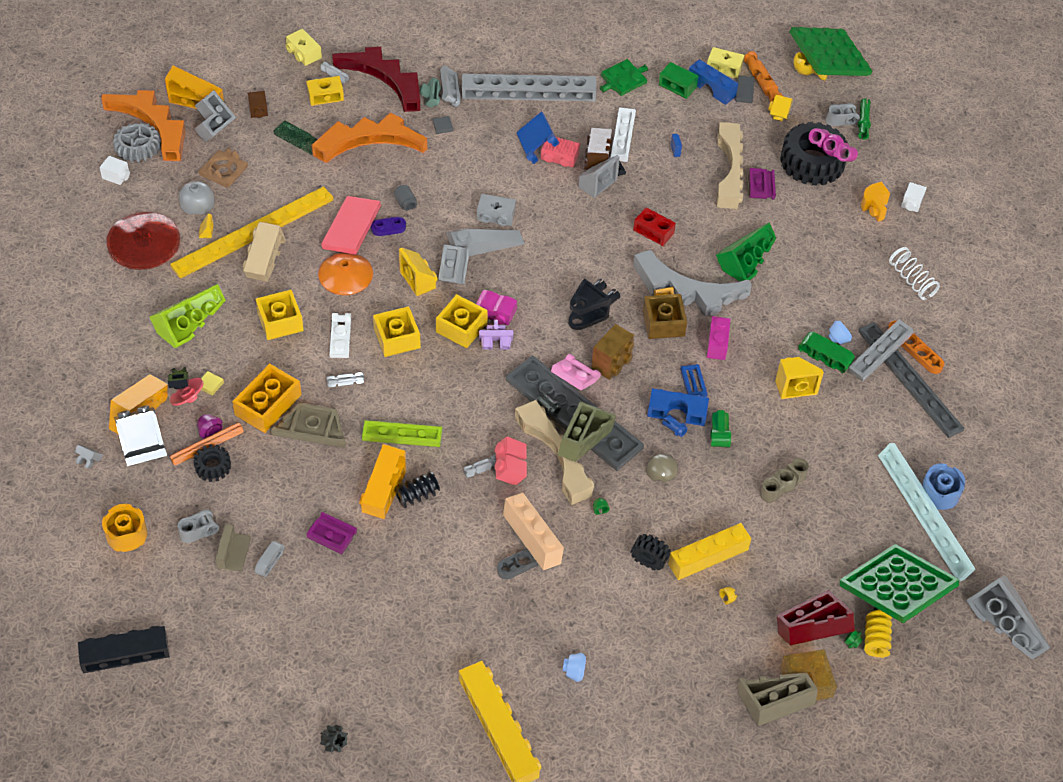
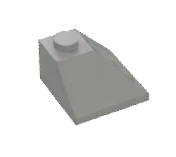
M616 155L591 167L586 172H582L579 176V188L594 198L617 180L620 157Z

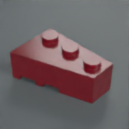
M827 590L777 615L778 634L792 646L854 632V612L830 590Z

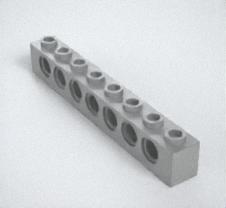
M462 74V99L596 101V76Z

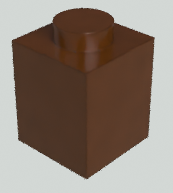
M265 91L248 92L251 118L268 116Z

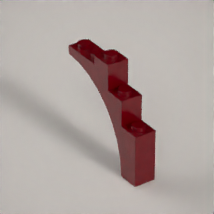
M381 46L365 47V52L332 53L333 66L336 68L359 71L382 80L397 94L404 112L421 111L417 72L401 73L399 59H382Z

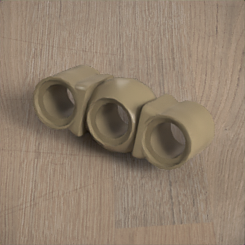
M796 458L791 464L786 466V469H779L770 478L765 479L760 493L762 500L771 503L776 501L777 498L782 497L783 493L791 492L799 482L806 479L809 463L805 459Z

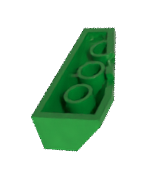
M770 222L716 254L723 272L738 281H750L758 273L755 269L757 264L764 262L762 258L763 253L769 252L776 240Z

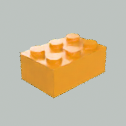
M269 363L232 401L234 415L266 433L302 395L300 381Z

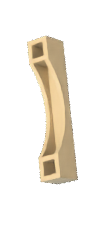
M719 123L718 146L727 155L731 170L727 177L719 183L717 192L718 208L738 209L739 203H742L743 193H740L743 187V180H740L743 175V168L740 167L743 162V155H740L743 150V143H740L743 138V131H740V124Z
M535 400L515 408V419L523 432L543 441L557 455L563 436L558 434L554 422L546 416L544 407L540 406ZM557 455L563 470L562 492L570 504L573 505L592 497L594 483L584 473L582 464Z

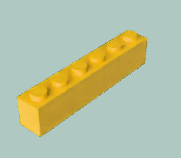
M483 661L459 670V681L511 782H531L538 779L541 764L538 758L533 757L530 751L532 749L528 739L522 737V729L519 722L513 720L509 703H504L500 686L498 684L495 685L492 680L493 674L491 669L485 667Z

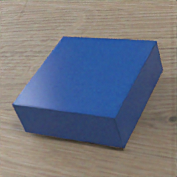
M672 134L671 149L674 157L681 156L682 143L678 134Z

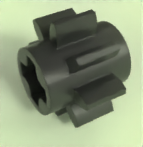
M327 725V729L321 732L320 744L326 746L325 751L331 753L333 751L341 752V748L347 745L348 733L342 732V726Z

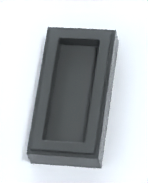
M738 75L736 102L753 103L755 77Z

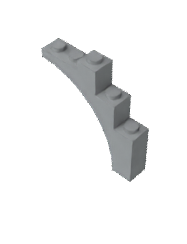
M651 250L634 255L633 266L652 296H654L655 289L673 287L674 294H681L683 305H690L695 301L704 316H715L721 311L722 304L728 305L734 300H743L750 295L752 284L749 280L725 284L701 282L671 270Z

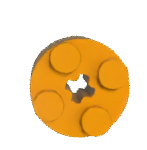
M119 504L108 510L109 513L102 519V527L107 543L115 551L127 552L135 550L145 543L147 527L143 513L139 508L132 507L131 504Z

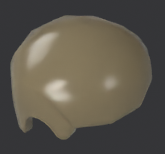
M666 454L655 455L650 459L646 467V473L651 480H660L663 483L674 479L678 472L677 462L672 456Z

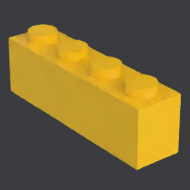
M739 523L671 552L668 565L676 578L680 580L748 551L752 538L742 523Z

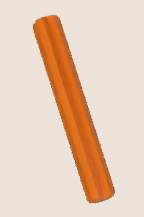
M237 422L170 455V460L173 465H178L194 457L195 454L198 455L197 451L199 449L203 451L202 447L204 446L207 449L209 445L215 447L243 433V428Z

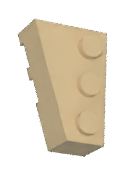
M259 222L257 228L255 227L253 231L254 239L248 247L249 255L243 263V271L247 278L268 282L275 266V257L281 253V251H278L281 243H285L286 239L280 226Z

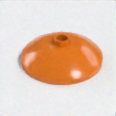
M338 253L330 256L321 264L318 277L321 285L329 292L337 295H352L361 292L369 286L373 278V268L370 262L361 255Z

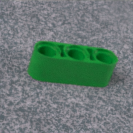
M808 332L798 345L800 352L807 353L809 357L824 362L826 366L834 370L837 369L842 374L846 372L855 359L854 354L850 350L815 332Z

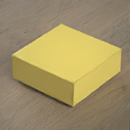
M207 371L201 378L204 382L201 390L213 396L222 386L224 380Z

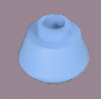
M840 320L834 321L829 329L830 334L828 336L830 339L839 344L850 342L852 335Z
M583 653L569 655V659H564L562 671L566 672L567 677L575 682L583 679L586 656Z

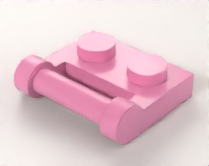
M568 354L565 359L554 364L551 369L552 373L581 391L595 383L601 376L599 371L592 370L582 364L572 354Z

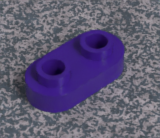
M402 217L378 219L373 221L371 225V232L376 236L399 234L406 230V221Z

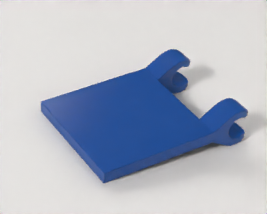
M542 111L516 132L526 153V158L529 161L531 160L532 164L538 161L534 151L543 143L548 141L550 144L552 143L553 147L559 144Z

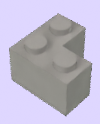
M212 91L195 105L206 120L194 128V130L203 141L207 142L236 118L215 91Z

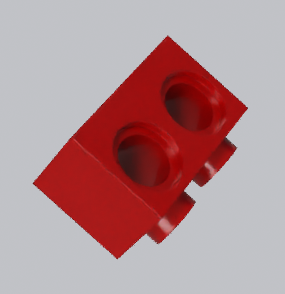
M646 207L634 220L633 231L664 246L674 235L676 223Z

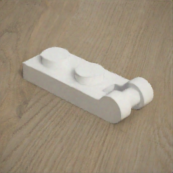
M332 313L330 358H349L351 313H345V315ZM338 322H345V325H338Z

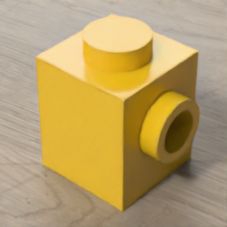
M776 94L774 102H770L768 111H771L770 115L773 116V120L783 122V119H788L793 102L791 98Z

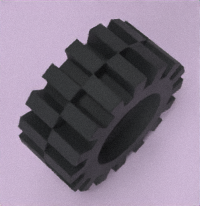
M209 445L208 449L206 446L202 447L203 451L199 449L197 451L198 455L195 454L193 460L195 471L199 478L202 477L204 481L208 478L209 482H212L214 478L216 481H219L220 476L223 479L225 474H229L231 461L229 453L225 451L224 447L220 449L219 445H216L215 448ZM210 459L220 461V464L215 467L205 466V463Z
M647 534L639 535L630 551L632 558H635L636 562H640V565H645L647 568L651 567L654 571L656 569H663L670 556L671 550L668 549L669 546L664 545L665 542L663 540L659 541L658 537L653 538L650 534L648 536Z

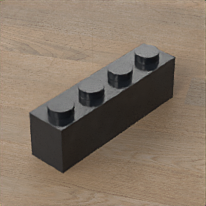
M152 626L149 629L131 630L117 635L109 634L101 638H87L84 641L78 642L79 664L83 674L170 657L165 626Z

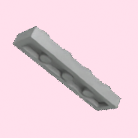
M899 319L849 366V372L861 381H864L913 334L914 329Z

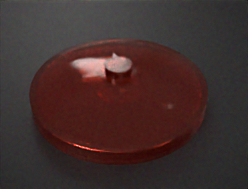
M153 212L135 213L122 218L113 225L107 235V249L111 258L123 267L135 270L151 269L166 263L176 254L180 246V233L176 224L162 214Z

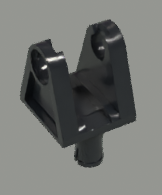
M583 279L570 300L569 308L572 310L568 319L570 328L582 330L609 318L610 305L620 299V293L616 289H612L608 294L604 293L603 290L607 288V285L602 279H598L594 284L587 279ZM580 319L582 323L575 325L572 321Z

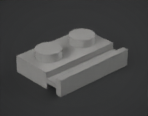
M444 244L438 281L465 284L470 248Z

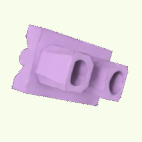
M494 320V325H487V330H479V341H481L482 349H492L493 341H500V349H510L511 341H513V330H505V325H498V320Z

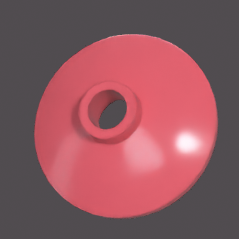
M201 378L190 379L187 387L178 389L176 393L171 395L170 403L173 406H179L187 402H194L198 397L197 394L203 387V380Z

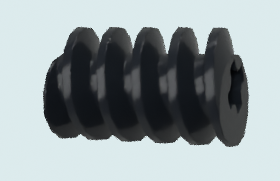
M431 471L427 473V476L422 474L419 479L415 477L412 479V482L407 480L405 485L400 483L398 488L395 487L397 499L404 509L407 508L406 502L413 506L414 499L421 503V496L428 500V493L435 497V490L440 491L439 483Z

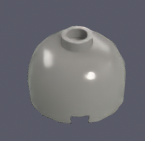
M192 181L182 187L179 193L180 208L184 212L191 215H201L214 207V193L206 183Z

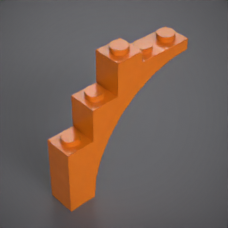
M137 90V95L102 94L101 100L104 110L126 113L155 127L162 142L163 161H181L186 133L184 120H171L169 105H156L155 91Z
M391 112L378 124L366 117H363L352 128L337 121L312 144L313 156L325 163L349 149L369 144L387 143L402 145L422 153L428 148L427 138L424 135L404 126V119Z

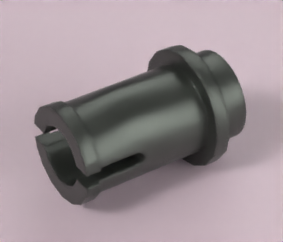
M542 393L544 398L540 395L537 402L547 410L549 415H558L561 411L560 403L551 399L547 393Z

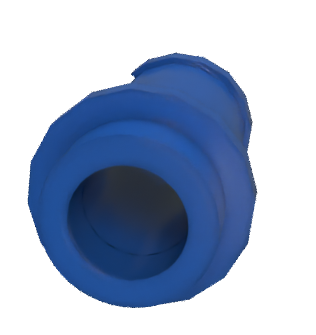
M670 414L664 418L667 421L663 420L662 424L675 432V436L683 437L686 434L688 428L685 423H680Z

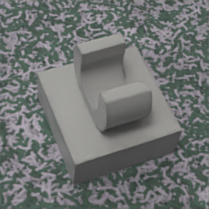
M77 445L75 450L76 453L80 454L76 459V463L81 465L86 459V468H91L94 464L93 460L100 461L103 454L82 445Z

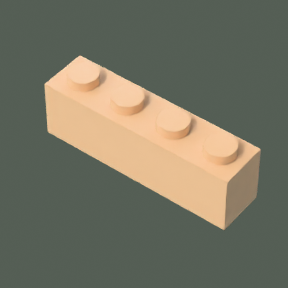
M524 493L505 498L503 516L540 567L546 570L561 564L564 547Z

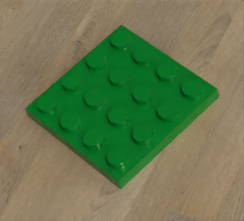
M791 27L789 33L817 75L868 76L873 72L844 29Z
M894 544L841 578L840 587L904 624L957 588L960 579Z

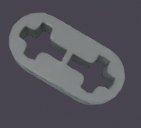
M273 541L257 562L255 573L267 577L283 554L285 546L277 541Z

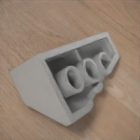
M462 228L446 232L450 245L470 248L469 256L525 244L519 230Z
M1006 576L998 578L966 600L980 620L983 622L988 620L996 626L995 631L1001 634L1003 632L1012 639V644L1032 660L1050 649L1048 642L1020 595Z

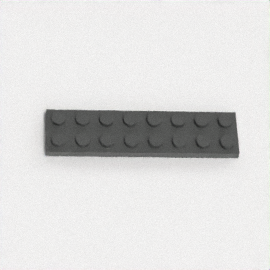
M533 355L506 376V381L531 402L537 401L540 395L544 398L542 393H547L551 399L559 402L561 407L560 413L556 416H549L566 430L580 402L598 408L566 381L552 373L551 369ZM615 421L612 431L591 450L618 471L644 449V444Z

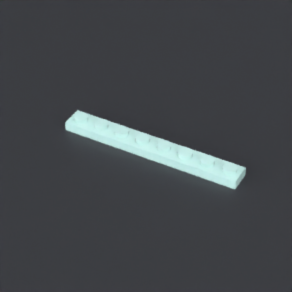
M889 443L878 457L953 575L960 579V581L965 580L975 570V567L896 444Z

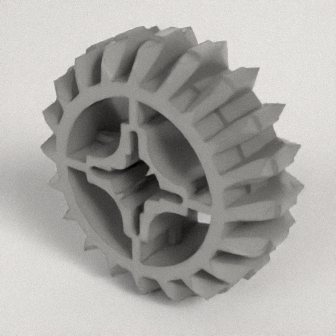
M135 122L132 125L128 123V126H122V129H118L117 134H114L113 139L116 154L125 161L130 160L131 163L134 160H137L139 163L140 159L146 162L147 157L152 159L153 155H157L161 145L160 135L155 127L150 126L149 123L144 125L143 122L140 124Z

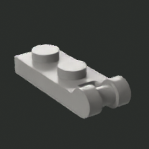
M444 65L440 69L443 87L442 100L445 102L449 101L456 108L461 102L457 73Z

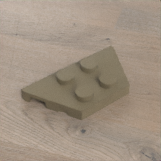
M298 403L290 413H287L282 418L283 421L277 427L274 426L271 429V435L342 448L346 446L337 409Z

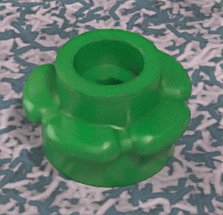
M855 630L847 635L844 643L848 645L849 649L852 647L857 648L862 642L863 638L860 637L861 631L857 632Z

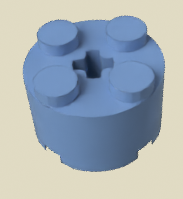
M936 464L930 467L922 483L923 488L937 510H947L956 506L965 487V477L962 472L955 467H948V464Z

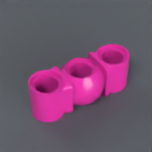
M818 128L811 130L809 133L810 142L823 148L827 155L837 157L843 162H853L858 156L857 149L849 146L848 143H844V140L839 135ZM819 133H821V139H820V140H818V134H819ZM833 141L835 142L834 149H832L831 147ZM847 150L849 151L848 158H846L845 152Z

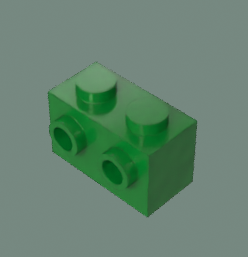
M672 62L659 75V86L685 99L694 92L698 85V75Z

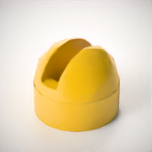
M725 587L719 591L722 600L725 596L728 597V601H723L725 605L733 603L737 599V595L734 593L736 590L732 587Z

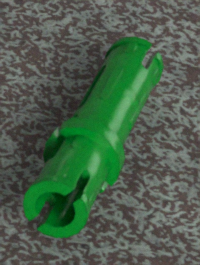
M867 98L860 101V120L857 124L859 128L858 137L862 138V140L869 138V129L871 127V101L868 99L867 103Z

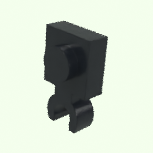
M186 367L179 371L173 368L172 373L168 375V388L183 389L189 384V374Z

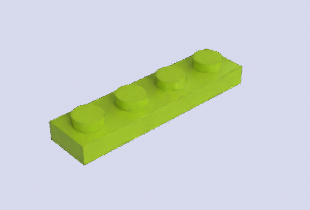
M365 420L362 441L440 447L442 427Z

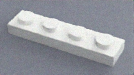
M619 107L611 158L618 155L620 157L619 161L628 162L636 113L635 109Z

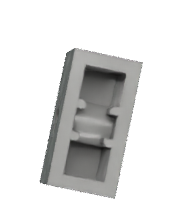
M481 194L477 208V220L484 223H498L501 226H512L516 211V199Z

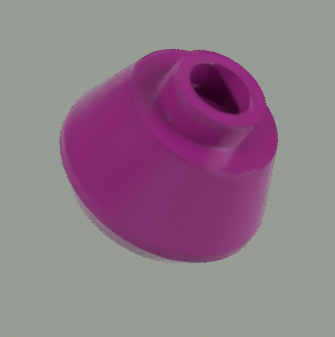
M211 414L202 415L197 422L199 436L204 439L221 431L222 420Z

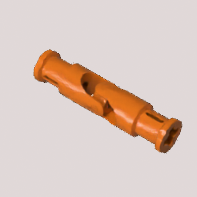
M755 51L745 54L744 62L748 64L750 72L755 77L764 94L769 97L770 102H774L776 94L783 96L778 91V86L762 61L758 60Z

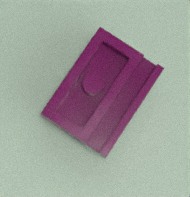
M749 168V197L759 199L770 197L772 200H775V171L773 169L772 171H767V169Z
M321 512L320 517L316 519L306 535L308 539L343 554L352 541L353 536L357 534V528Z

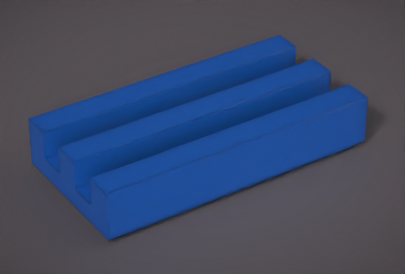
M699 364L681 366L680 370L687 394L707 397L708 394ZM694 369L697 373L701 391H698L695 377L693 374ZM686 370L689 372L694 392L691 390Z

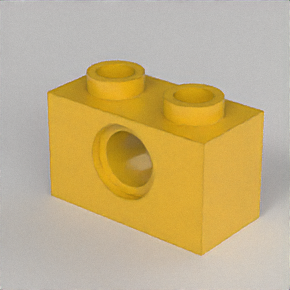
M340 76L306 81L311 106L344 101Z

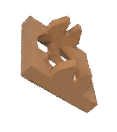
M228 148L225 152L218 150L198 172L200 176L228 188L248 167V163L240 160L235 150L231 152V149ZM220 160H228L225 165L215 163ZM233 164L236 165L235 172L230 169ZM221 167L229 169L226 173H220L218 170Z

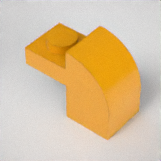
M882 181L869 185L865 189L861 201L862 211L869 210L870 215L875 217L878 222L885 218L887 208L884 205L888 203L890 192Z

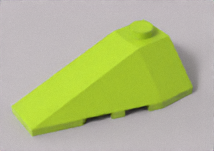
M216 284L149 316L157 334L174 348H177L192 340L195 336L193 332L197 327L202 328L205 325L203 322L208 315H214L226 300L219 285Z

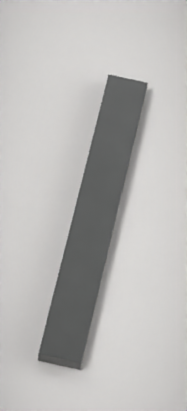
M875 322L860 328L858 331L870 346L884 334ZM898 349L884 361L947 438L964 431L961 423Z

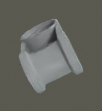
M852 103L834 104L829 107L826 122L831 126L853 125L859 122L860 116L856 113V107Z
M203 510L178 522L179 537L182 542L191 543L219 531L220 527L214 522L211 510Z

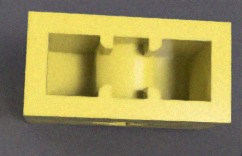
M303 29L286 36V49L289 53L295 55L298 62H302L306 66L322 58L321 46Z
M713 47L707 64L726 76L738 79L743 66L744 55Z

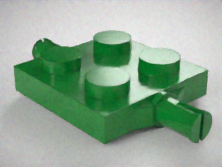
M626 59L601 72V77L606 81V84L600 86V90L604 93L612 89L622 96L647 83V79L642 73L648 71V67L644 64L636 68Z

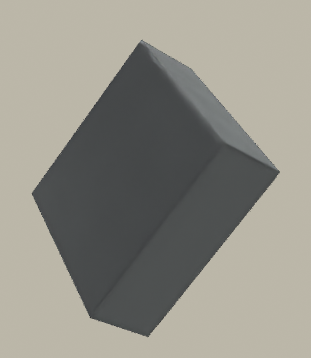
M449 116L433 119L436 134L453 132Z

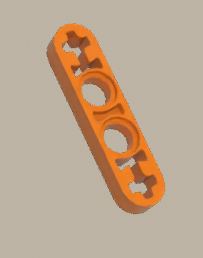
M897 321L890 322L888 329ZM913 333L908 338L913 341V344L904 342L901 346L930 373H941L944 367L943 359ZM918 351H923V352H925L927 355H926V356H920L917 352H918Z

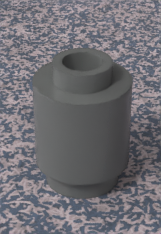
M400 185L396 188L394 196L400 207L405 211L414 209L417 206V199L408 185Z

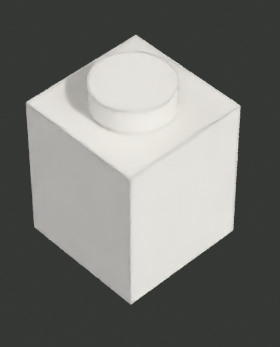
M108 156L100 166L102 179L121 185L124 180L129 178L130 171L125 161Z
M910 182L901 207L909 211L918 212L927 187Z

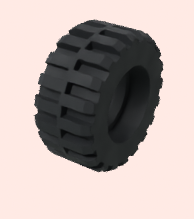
M821 122L801 123L798 127H793L785 135L780 162L783 169L786 170L789 176L793 175L794 180H801L806 185L807 182L812 183V186H817V183L826 185L827 181L832 183L842 175L846 162L840 161L837 157L827 155L823 148L810 142V131L818 128L839 135L844 140V143H848L839 130L833 129L828 124L823 125ZM821 133L818 134V140L821 139ZM834 141L831 144L832 149L835 148ZM815 150L826 156H812L804 151ZM848 150L845 152L846 158L848 157V154H849V151H848Z

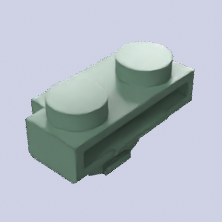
M434 77L427 85L423 84L419 90L420 94L425 97V105L430 108L437 106L440 102L438 93L441 90V86L439 85V80Z

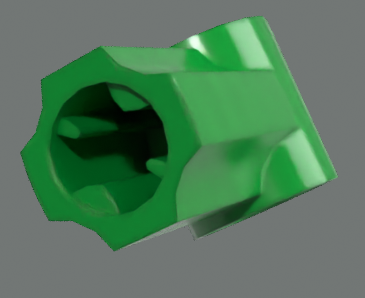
M717 410L712 413V429L710 433L712 441L710 447L730 448L729 413H726L725 410Z

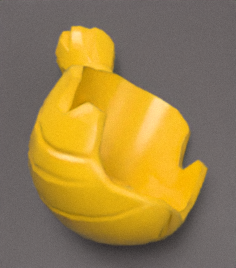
M803 52L796 53L793 61L795 70L801 75H811L814 73L817 75ZM818 75V77L824 81L827 79L828 76Z

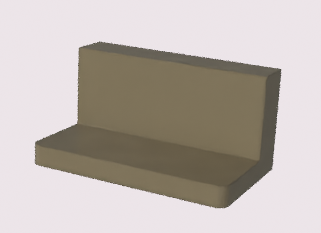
M225 524L216 555L217 568L241 572L251 536L235 534L234 525Z

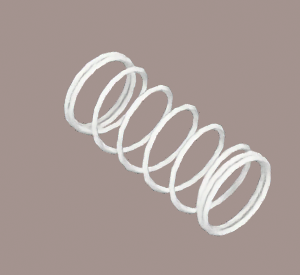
M907 247L896 250L891 255L889 263L892 266L895 265V270L901 272L902 278H907V284L913 285L912 289L918 292V296L925 300L926 298L922 297V294L934 284H937V287L928 296L932 297L937 293L940 284L934 281L935 278L926 280L919 290L914 289L916 280L927 272V275L917 283L922 282L928 276L929 271L922 272L917 276L913 284H910L908 277L911 272L918 266H921L920 270L912 276L917 275L922 270L923 265L915 266L908 276L904 277L902 275L904 267L915 259V262L906 270L913 267L917 262V258L910 259L905 263L902 270H898L896 268V265L899 264L898 262L904 263L908 260L911 252ZM907 250V252H905L898 258L896 264L892 263L893 258L899 252ZM933 279V281H932L931 283L927 284V285L921 290V288L923 287V285H924L926 282H928L929 280Z

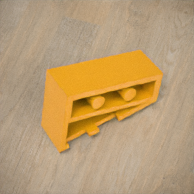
M385 444L382 445L373 472L368 480L365 493H362L359 504L361 505L362 513L385 519L396 495L395 487L398 488V484L402 483L406 474L405 450Z

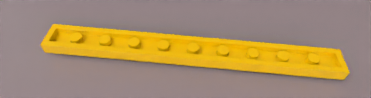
M323 186L171 263L170 266L181 279L253 242V231L255 227L257 228L259 222L283 227L333 201V196Z

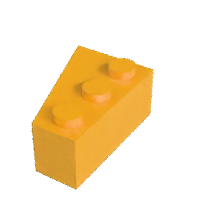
M174 65L165 77L169 103L197 109L195 105L212 91H215L224 101L222 88Z
M149 374L113 398L110 404L109 429L118 434L114 417L118 416L120 412L130 411L132 413L138 411L137 408L149 405L150 408L154 407L156 410L168 397V384Z

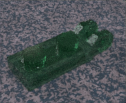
M286 120L273 130L274 135L299 149L302 148L303 151L310 155L313 154L312 146L310 145L318 139L311 136L308 132Z

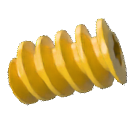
M881 610L872 611L866 615L864 651L869 656L884 658L890 655L888 650L892 647L890 643L892 640L890 635L892 633L890 628L892 627V617Z

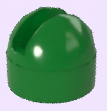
M597 498L593 503L594 513L596 515L601 514L598 509H602V514L607 513L610 510L608 502L603 498Z

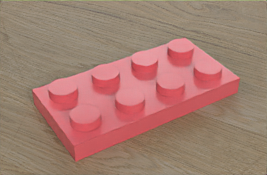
M347 196L321 243L322 249L357 254L381 207L380 201Z

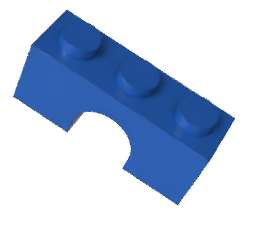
M700 59L689 67L690 72L698 75L697 87L699 89L708 84L713 90V97L725 105L736 97L738 88L736 81Z
M652 388L647 417L664 419L669 411L678 409L685 413V423L705 426L709 398Z

